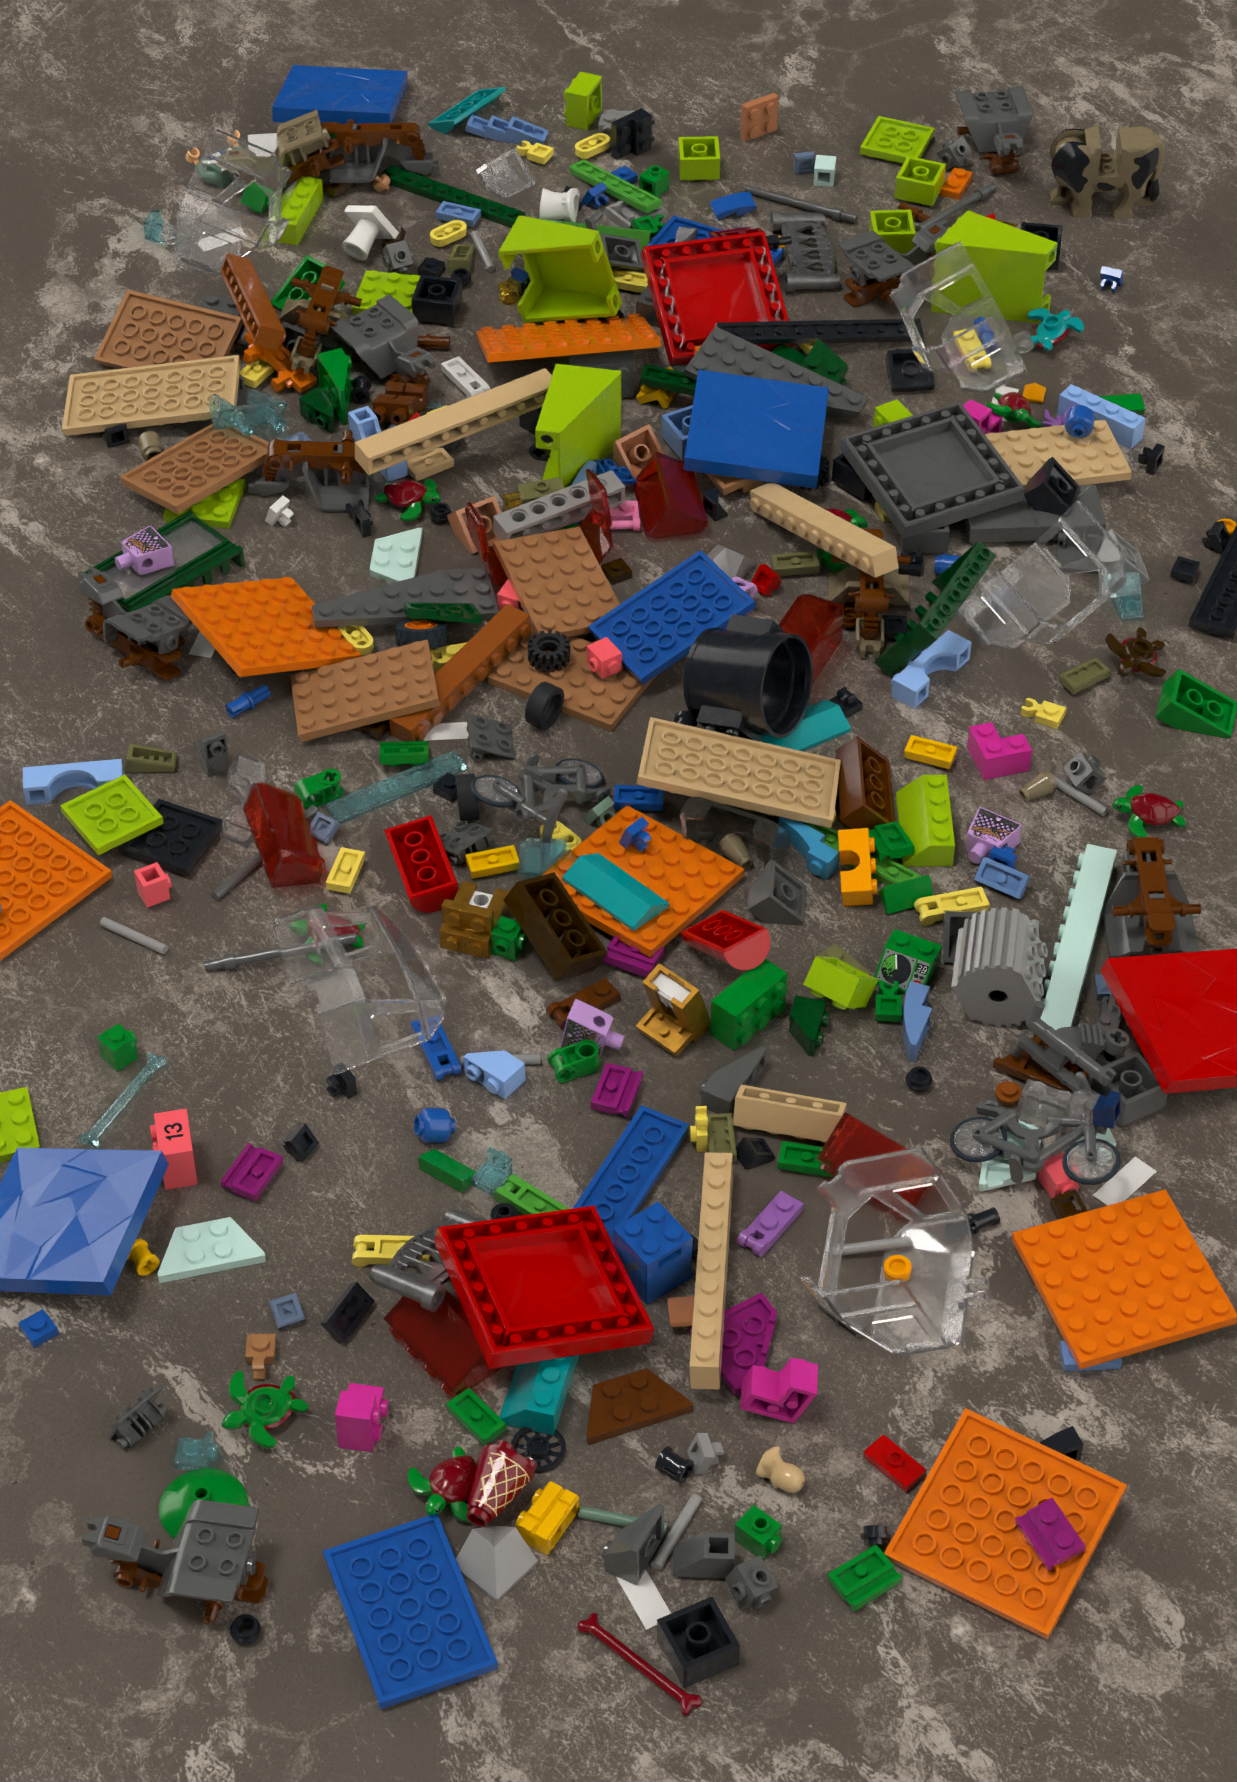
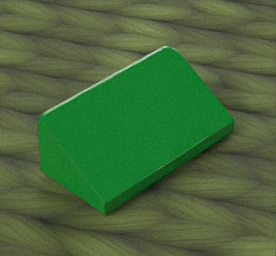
M1141 393L1099 396L1138 415H1143L1145 412Z
M925 875L882 887L879 894L886 915L915 908L914 902L917 899L933 896L930 876Z
M436 1149L426 1152L418 1158L420 1170L461 1193H464L479 1176V1173Z

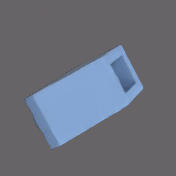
M505 1050L467 1053L464 1056V1070L467 1077L472 1081L479 1082L489 1092L497 1094L503 1099H506L526 1080L525 1063Z

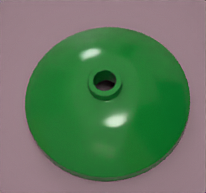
M216 1468L194 1469L178 1476L166 1487L159 1503V1517L163 1529L174 1540L194 1501L206 1500L249 1506L248 1496L242 1483L232 1474ZM200 1495H206L203 1498H198Z

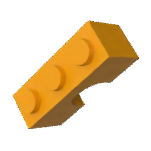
M868 828L838 830L841 865L851 864L857 866L851 871H840L843 906L872 905L873 894H878L877 879H872L871 875L876 873L875 858H870V853H875L874 838H869Z

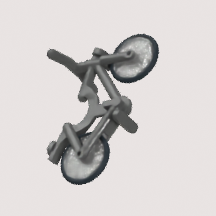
M536 752L530 754L525 769L520 770L518 774V779L522 781L521 785L524 786V797L521 796V791L517 785L506 778L495 775H482L473 779L470 784V790L479 801L493 807L507 808L513 811L518 822L532 819L544 825L541 844V855L543 857L550 856L552 835L557 817L568 794L574 797L576 804H582L590 800H596L600 803L610 795L611 791L609 786L601 787L604 783V775L595 765L584 760L569 758L560 760L556 763L555 767H538L540 756ZM539 789L545 791L543 794V804L535 807L534 791L537 792Z
M1083 1072L1075 1074V1080L1082 1095L1083 1116L1050 1115L1046 1117L1047 1125L1045 1127L1027 1129L1018 1124V1113L1015 1109L1001 1108L998 1102L987 1100L985 1104H977V1114L994 1117L995 1119L988 1117L966 1119L954 1128L950 1136L952 1151L965 1161L985 1162L997 1156L1009 1160L1011 1180L1015 1183L1022 1182V1166L1028 1171L1037 1173L1045 1167L1046 1160L1069 1145L1071 1146L1063 1155L1062 1166L1065 1174L1077 1183L1083 1185L1104 1183L1117 1174L1121 1165V1156L1117 1148L1108 1141L1096 1139L1097 1133L1105 1135L1108 1128L1093 1125V1093ZM1062 1127H1077L1040 1151L1039 1140L1057 1134ZM1007 1131L1018 1138L1024 1139L1026 1149L1007 1142ZM1084 1136V1140H1080V1141L1074 1143L1075 1141H1077L1078 1139H1080L1081 1137Z

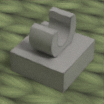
M697 1433L687 1449L689 1459L694 1461V1475H705L711 1465L719 1463L717 1455H724L722 1444L720 1442L711 1443L708 1433Z

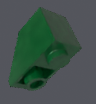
M317 386L299 398L300 415L304 419L309 420L331 434L335 432L332 394Z
M795 995L790 1012L789 1032L808 1056L814 1057L816 1048L822 1047L824 1039L822 1027L827 1028L830 1013L826 1012V1001Z

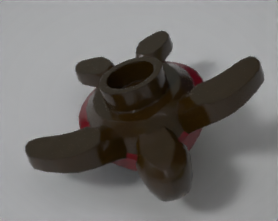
M1141 627L1136 631L1137 638L1125 639L1122 644L1111 633L1105 638L1109 649L1119 656L1121 663L1118 666L1117 673L1121 677H1126L1131 672L1140 671L1148 676L1163 677L1166 670L1154 666V663L1157 660L1156 650H1163L1165 643L1159 640L1153 642L1146 640L1147 633Z

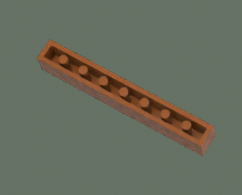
M226 253L220 273L253 344L278 350L280 344H283L286 332L251 260Z
M506 604L435 673L441 706L389 719L391 735L403 742L423 740L435 725H438L450 711L454 710L457 704L465 696H468L472 689L480 681H483L494 667L501 663L502 659L513 652L516 646L529 636L531 632L530 615Z

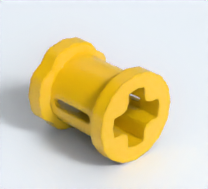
M141 1238L135 1240L128 1259L134 1262L136 1272L140 1276L149 1275L159 1266V1258L149 1251L146 1240Z

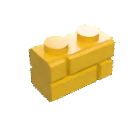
M552 1481L548 1482L544 1489L539 1488L532 1498L530 1509L528 1511L523 1510L516 1521L517 1530L526 1544L545 1555H549L579 1512V1497L567 1489L564 1490L563 1487Z

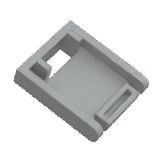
M622 200L605 207V216L621 228L633 229L631 226L633 219L647 215L655 219L657 215L662 214L664 216L662 220L668 217V210L663 208V206L647 214Z

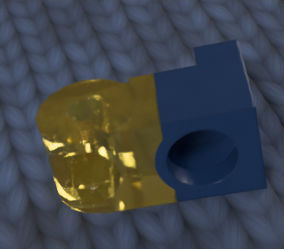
M515 267L511 270V277L507 281H502L498 284V298L501 304L512 305L522 298L524 291L530 283V278L526 271Z

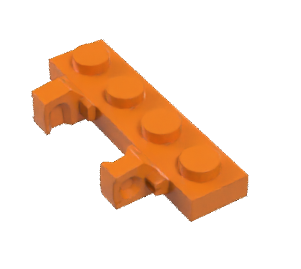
M245 333L244 339L250 345L244 351L243 360L249 365L252 361L256 362L258 358L261 360L265 359L278 372V378H272L271 388L275 392L283 390L286 386L288 388L293 386L299 393H302L316 385L317 378L311 372L305 374L304 369L301 367H297L296 370L291 369V353L282 344H280L278 350L253 344L249 333Z

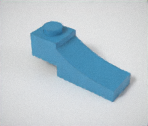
M779 818L778 836L786 840L801 853L807 861L806 869L828 880L838 870L839 851L824 844L825 835L810 826L789 818Z

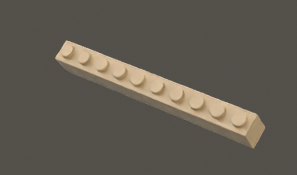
M544 368L356 441L355 460L370 475L543 407L552 375Z
M770 482L750 490V506L754 512L876 578L899 568L895 546L778 484Z
M705 1152L689 1365L691 1389H720L733 1188L732 1153Z

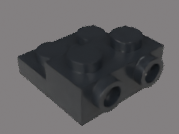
M641 108L611 123V157L618 160L630 153L638 156L651 149L652 142L655 139L652 133V125H654L655 120L650 113Z
M915 347L913 349L895 348L887 350L885 361L891 392L934 390L935 383L930 348Z

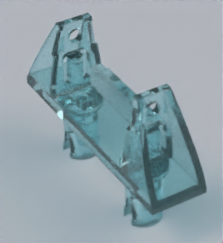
M252 389L247 399L251 405L233 406L215 393L211 397L209 408L213 426L216 430L236 427L244 436L246 434L250 436L255 430L254 425L269 424L277 433L278 430L283 432L287 427V422L282 418L288 404L276 397Z

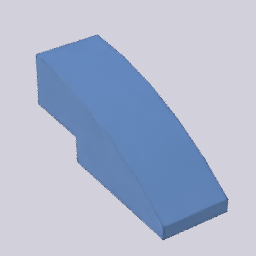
M912 981L909 983L905 996L902 1036L908 1059L911 1062H915L930 1027L932 1008L927 1007L930 987Z

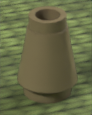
M1040 772L1019 789V794L1023 801L1027 802L1052 794L1053 790L1057 788V784L1050 772Z
M730 833L720 841L721 852L733 863L744 869L752 865L753 860L741 836Z

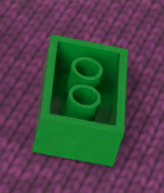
M765 958L759 966L742 974L711 1000L710 1035L733 1051L741 1045H745L752 1035L758 1030H763L773 1017L780 1015L786 1007L787 972Z

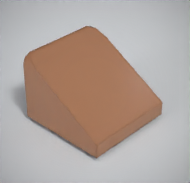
M694 1296L668 1298L667 1308L670 1327L692 1326Z

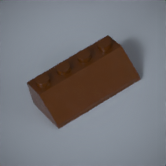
M856 736L835 750L836 759L841 760L838 778L840 819L845 826H849L852 829L867 827L869 830H872L876 825L895 822L889 759Z

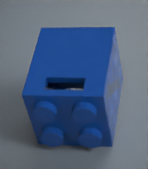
M659 1201L613 1228V1245L638 1296L646 1305L692 1278L693 1237Z

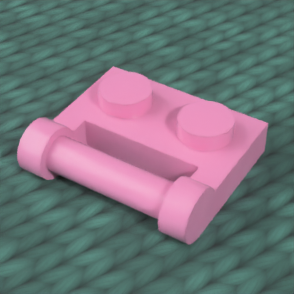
M625 501L624 504L593 515L594 524L604 525V530L633 529V531H640L638 501Z

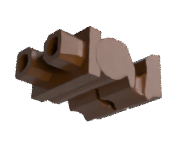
M387 381L385 387L386 394H379L372 401V412L378 418L379 424L386 422L400 425L407 422L416 412L421 413V411L426 410L428 405L426 384L408 383L406 386V383Z

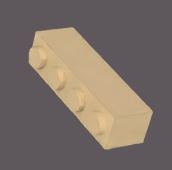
M741 1085L735 1097L733 1125L740 1126L746 1130L757 1129L774 1135L785 1134L794 1136L797 1139H813L825 1144H839L844 1132L847 1103Z

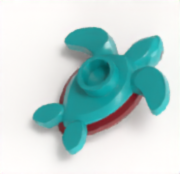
M1045 308L1032 310L1028 313V318L1041 320L1042 322L1034 328L1033 336L1026 339V345H1037L1041 349L1050 351L1053 346L1066 338L1069 329L1082 333L1084 331L1083 322L1077 317H1071L1069 310H1064L1058 313V315H1051L1050 311Z

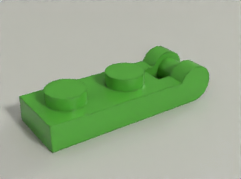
M511 1174L505 1180L503 1187L499 1186L493 1192V1197L500 1204H511L523 1215L569 1209L514 1174Z

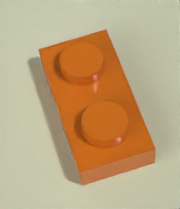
M954 168L941 187L940 196L959 200L971 182L973 172L962 168Z

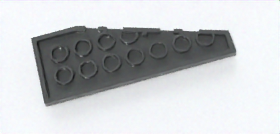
M716 326L684 371L685 376L696 381L698 370L828 387L826 409L832 410V413L857 418L868 403L869 398Z
M488 568L442 569L314 604L311 611L314 627L317 628L397 624L403 620L410 619L404 613V602L473 603L482 614V621L491 620L499 612Z

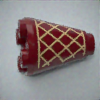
M499 1440L497 1445H485L478 1456L467 1504L468 1512L466 1518L478 1527H487L532 1481L534 1471L537 1468L536 1463L515 1452L514 1447L509 1442Z

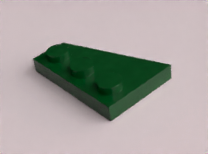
M404 602V613L414 621L432 619L436 621L481 624L482 614L473 603Z

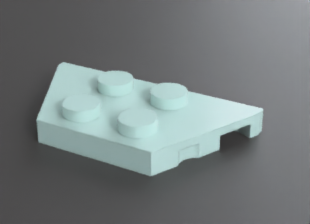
M422 528L375 539L369 569L370 576L378 580H384L388 584L416 577L423 536Z
M1018 1117V1124L1027 1129H1039L1031 1124H1026ZM1007 1131V1142L1026 1149L1024 1139L1018 1138ZM984 1151L983 1156L989 1155L991 1153ZM997 1156L982 1162L978 1191L1017 1184L1011 1180L1009 1160ZM1022 1166V1182L1035 1180L1036 1173L1028 1171Z
M231 1217L177 1227L174 1230L158 1271L159 1283L266 1262L265 1253Z

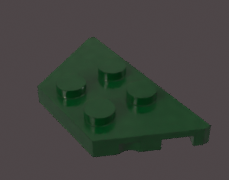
M820 339L816 340L801 365L838 384L842 382L848 371V365Z

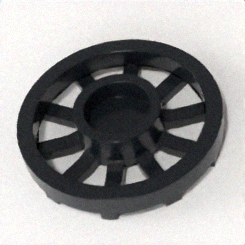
M521 1428L511 1441L514 1451L516 1452V1448L524 1449L526 1452L520 1455L523 1457L529 1456V1459L537 1461V1468L534 1473L542 1474L552 1469L554 1470L565 1456L566 1446L562 1434L555 1429L554 1435L547 1434L544 1437L539 1432H535V1436L529 1438L526 1434L532 1432V1428ZM555 1436L558 1441L550 1444L549 1439ZM521 1437L527 1441L526 1445L518 1444L517 1442ZM561 1445L560 1453L550 1450ZM548 1455L555 1456L557 1458L552 1462L548 1458ZM544 1459L547 1465L541 1466V1460Z

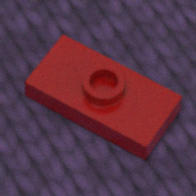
M884 1434L863 1452V1457L906 1493L927 1474V1469Z

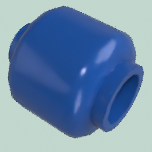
M1084 405L1071 407L1066 414V432L1075 438L1089 436L1094 427V412Z
M424 1108L420 1114L415 1116L414 1132L424 1143H445L448 1141L450 1134L455 1132V1119L451 1118L449 1111L445 1108Z

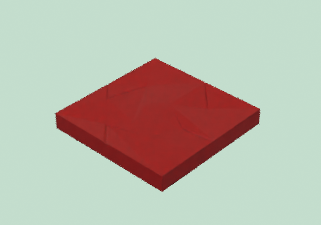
M764 231L644 246L642 249L641 258L670 366L689 364L694 357L695 346H701L717 322L789 321ZM780 344L755 345L771 352ZM785 344L791 348L794 346V344Z
M1237 949L1107 958L1100 972L1164 1094L1237 1087Z
M595 1206L437 1227L435 1245L489 1369L650 1344L654 1327Z

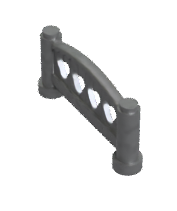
M780 210L771 211V231L781 230L783 237L791 236L792 238L791 245H785L791 271H785V292H795V290L836 289V287H840V275L834 273L835 252L833 244L823 228L825 225L824 214L781 213ZM811 229L814 236H808L800 232ZM814 241L817 248H811L803 244ZM817 253L820 260H814L805 256ZM819 265L822 272L819 273L809 268Z
M449 1209L445 1213L442 1223L420 1232L407 1241L396 1252L388 1266L376 1264L371 1270L370 1280L374 1281V1284L420 1303L423 1309L436 1312L445 1297L446 1289L444 1284L450 1280L438 1250L432 1249L436 1248L434 1241L437 1227L485 1220L457 1209ZM422 1255H431L437 1262L419 1261L418 1259H422ZM408 1266H415L423 1274L403 1271H406Z

